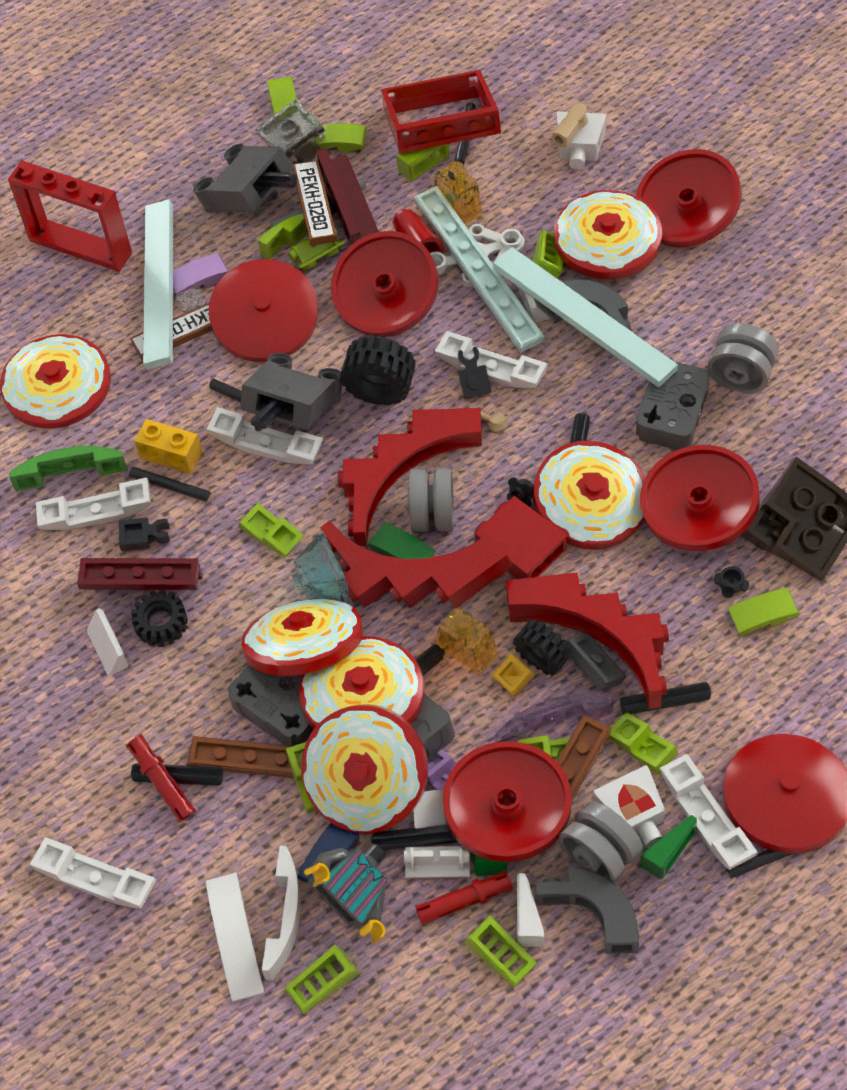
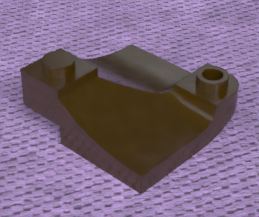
M794 457L759 505L756 517L750 527L741 536L759 549L766 550L786 560L813 578L822 581L847 543V493L801 459ZM841 512H842L843 515H844V519H843V520L840 519V518H841Z

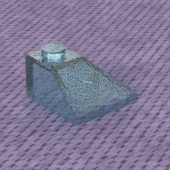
M321 533L293 561L296 572L292 574L293 582L298 591L304 590L308 599L328 598L340 600L351 605L346 578L324 534Z

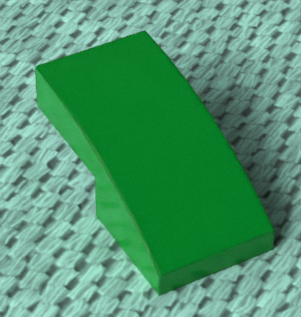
M386 522L381 525L367 545L380 555L401 559L430 558L436 551L415 536Z

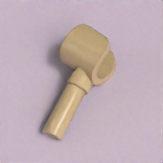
M481 412V420L487 423L492 432L498 433L507 427L504 423L506 417L503 413L498 412L491 417Z

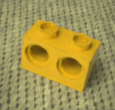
M149 419L145 420L134 440L140 459L188 474L192 473L202 454L198 434Z

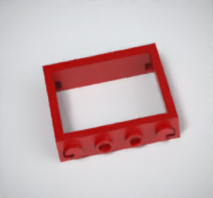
M480 70L381 89L385 116L399 154L501 134L499 109ZM470 77H477V82L475 80L469 81ZM394 93V96L389 97L388 94ZM476 97L481 106L480 109L399 124L395 114ZM403 132H409V135L404 136Z
M21 160L8 178V182L29 241L120 272L132 255V250L115 191ZM39 193L98 212L105 239L47 220ZM96 202L102 203L100 206L95 205Z

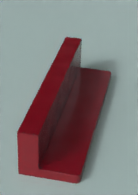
M326 148L316 151L323 181L330 198L336 205V213L349 245L351 246L357 240L369 234L379 232L348 156L343 155L331 159Z
M81 558L77 585L79 590H197L198 579L203 578V573L198 558Z

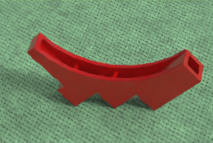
M481 408L413 410L412 421H407L406 434H378V446H373V458L343 459V471H338V487L343 488L345 498H349V512H353V519H348L349 537L354 536V542L357 545L367 546L369 527L377 506L386 492L401 476L410 471V468H414L418 464L442 453L460 448L482 446Z
M330 520L320 527L326 535L322 539L324 544L332 554L337 551L341 556L337 561L346 572L342 575V578L347 583V586L343 588L353 603L359 600L364 608L388 591H390L398 603L404 600L409 608L435 591L443 603L449 600L456 609L513 567L508 555L491 534L468 547L446 555L425 559H401L380 555L360 547L344 536Z
M577 572L506 580L510 622L537 620L538 622L564 626L584 634L589 633L592 638L600 641L615 652L632 670L643 689L648 708L661 707L662 695L667 694L665 676H659L658 669L662 668L661 655H663L664 643L669 642L667 624L661 625L659 613L627 616L626 605L620 604L618 592L587 596L585 584H579Z

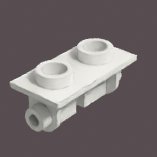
M463 846L405 847V878H470V851Z

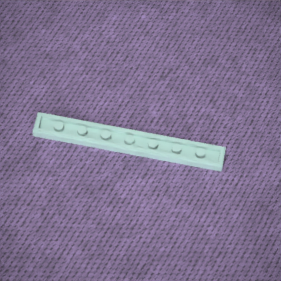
M436 186L414 196V203L518 351L522 353L543 343L544 335L500 273L493 269L492 262L440 189Z
M170 199L145 206L143 364L147 370L173 363V204Z
M513 247L493 262L494 270L657 387H660L678 370V364Z

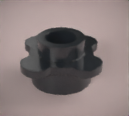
M515 477L508 480L510 488L507 499L510 500L515 496L531 507L533 484L527 479L518 480Z
M736 566L726 567L721 573H716L714 576V583L721 587L722 595L726 598H732L735 593L739 591L745 592L749 589V582L744 580V573Z

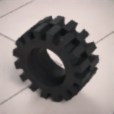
M155 590L150 591L151 597L147 598L144 594L141 596L142 603L139 601L135 602V609L131 611L133 617L131 618L137 636H140L141 641L144 643L148 641L149 646L154 647L155 642H157L159 647H164L165 641H168L169 645L174 643L173 638L176 637L179 640L182 637L181 631L185 632L187 629L186 623H188V618L181 599L179 597L176 598L172 592H169L167 596L165 590H160V595H156ZM166 611L171 615L170 620L164 625L152 626L149 624V618L155 612Z
M529 620L513 639V645L516 646L514 649L516 652L521 653L520 657L526 659L528 664L534 665L537 670L541 669L546 675L554 676L572 655L571 648L567 646L568 642L561 639L562 635L553 632L551 626L547 628L545 623L541 621L538 623L537 620Z

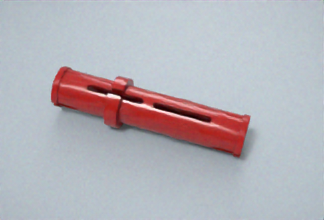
M141 734L126 744V748L141 767L140 772L143 776L147 775L149 780H151L178 821L182 822L195 813V808L187 800L182 790L162 764L164 760L160 755L157 756L144 736Z
M504 870L480 881L478 878L472 880V884L428 902L415 905V908L423 926L426 923L477 903L483 905L487 903V899L514 889L507 871Z

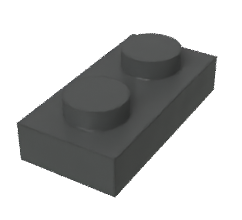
M589 633L567 640V646L571 648V658L601 691L623 683L627 675Z

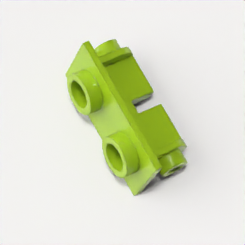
M305 239L292 246L288 255L293 262L297 261V264L293 266L294 268H302L305 271L317 265L316 260L322 256L328 258L340 251L338 247L343 245L345 241L318 244L312 247L310 246L309 239Z

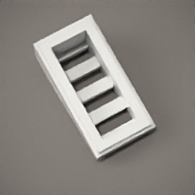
M519 873L517 875V943L521 947H544V930L528 878L525 873Z

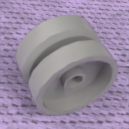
M734 323L725 326L719 333L715 349L712 351L708 361L707 370L711 378L724 388L746 394L759 392L767 386L771 369L778 356V344L768 332L757 326L746 323Z
M451 467L436 468L433 476V486L429 485V474L425 468H410L408 514H410L412 533H427L430 528V514H434L435 528L438 532H453L454 505Z
M595 801L589 802L578 813V822L569 823L559 835V842L562 848L579 867L601 875L613 884L623 874L624 863H632L643 851V844L635 830L614 810Z

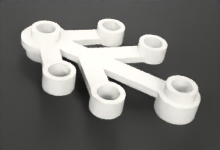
M474 224L469 228L476 241L486 239L493 242L487 245L480 242L477 243L487 257L499 252L495 260L511 247L519 252L524 248V237L516 229H507L501 234L486 229L481 224ZM481 231L479 234H474L473 232ZM440 252L430 253L435 264L439 265L436 266L438 275L444 273L446 268L458 265L452 255L445 257ZM463 273L462 283L466 287H473L471 282L466 279L467 277Z

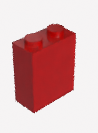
M515 496L507 503L503 502L500 504L495 514L488 521L481 522L474 533L475 542L488 534L493 536L508 555L513 565L507 572L516 579L539 577L567 550V535Z

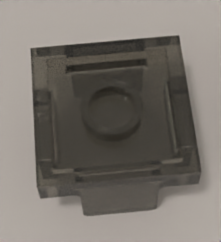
M296 99L255 129L258 136L268 147H282L288 158L294 155L297 161L302 159L305 162H310L316 158V151L321 149L315 139L318 137L322 141L325 138L323 134L325 130L322 124Z

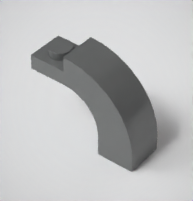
M589 280L561 281L632 332L628 321V305L616 291L603 284ZM550 310L556 322L563 320V318Z
M568 869V881H561L558 878H547L542 882H536V905H579L590 910L599 919L604 933L605 954L638 953L639 931L635 912L624 893L611 881L590 871Z

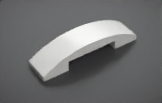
M446 331L435 350V355L457 369L464 370L465 366L458 360V351L462 350L464 358L470 360L474 356L472 348L475 346H472L471 338ZM478 348L479 359L477 360V366L486 365L489 381L503 386L536 388L548 367V364L523 355L518 361Z
M219 407L216 408L207 427V433L244 452L293 464H313L323 442L322 437L298 430L295 431L294 435L270 428L262 429L260 432L255 431V427L251 423L244 421L243 414Z
M148 478L120 483L119 491L69 502L66 501L64 496L36 502L37 526L39 529L68 530L115 522L129 517L151 505Z
M688 754L660 767V772L673 797L687 818L690 815L697 818L696 831L726 868L731 870L757 855L758 852L741 828H735L704 784L703 775Z
M46 837L30 863L33 869L56 881L105 901L131 908L141 909L156 882L154 877L130 868H126V870L116 868L76 853L72 847Z
M281 845L279 847L275 876L278 886L287 887L280 939L266 938L262 972L265 980L272 981L286 963L296 940L301 916V892L296 869L287 847Z
M237 872L207 880L206 888L232 1002L265 994Z

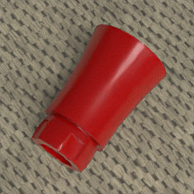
M402 209L395 214L392 224L396 232L405 233L416 238L427 248L429 253H443V242L432 233L421 217L412 209Z

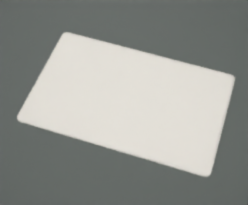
M444 789L424 791L419 804L413 810L415 829L447 825L443 810Z

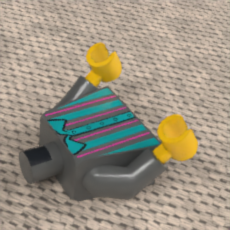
M371 844L364 854L357 848L346 850L341 847L320 853L313 865L304 870L306 876L311 873L313 874V877L307 883L348 925H362L364 923L365 926L359 930V934L364 937L370 933L372 937L371 943H376L384 937L386 932L384 925L381 923V916L385 897L384 887L387 884V878L377 868L386 858L385 852L377 845Z

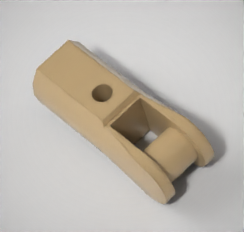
M581 103L573 105L566 117L552 132V141L556 145L567 147L579 130L587 124L588 117L585 115L587 112L586 105Z

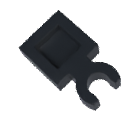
M477 347L472 348L474 356L470 360L464 358L462 350L458 351V360L465 366L464 370L458 371L464 399L492 392L486 365L477 366V360L479 359Z
M148 517L119 520V547L121 551L150 548V541L153 540L161 544L170 542L168 532L159 533L163 529H170L168 520L159 519L153 524L149 523Z

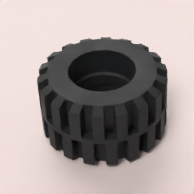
M376 336L360 337L359 340L352 341L348 347L340 374L341 384L346 387L345 390L348 393L353 394L355 398L361 399L364 402L376 405L398 404L401 400H405L409 394L416 366V360L413 359L414 355L404 345L398 344L399 342Z

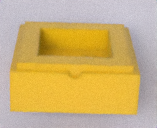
M510 653L492 674V677L511 695L517 696L534 677L535 673L515 654Z

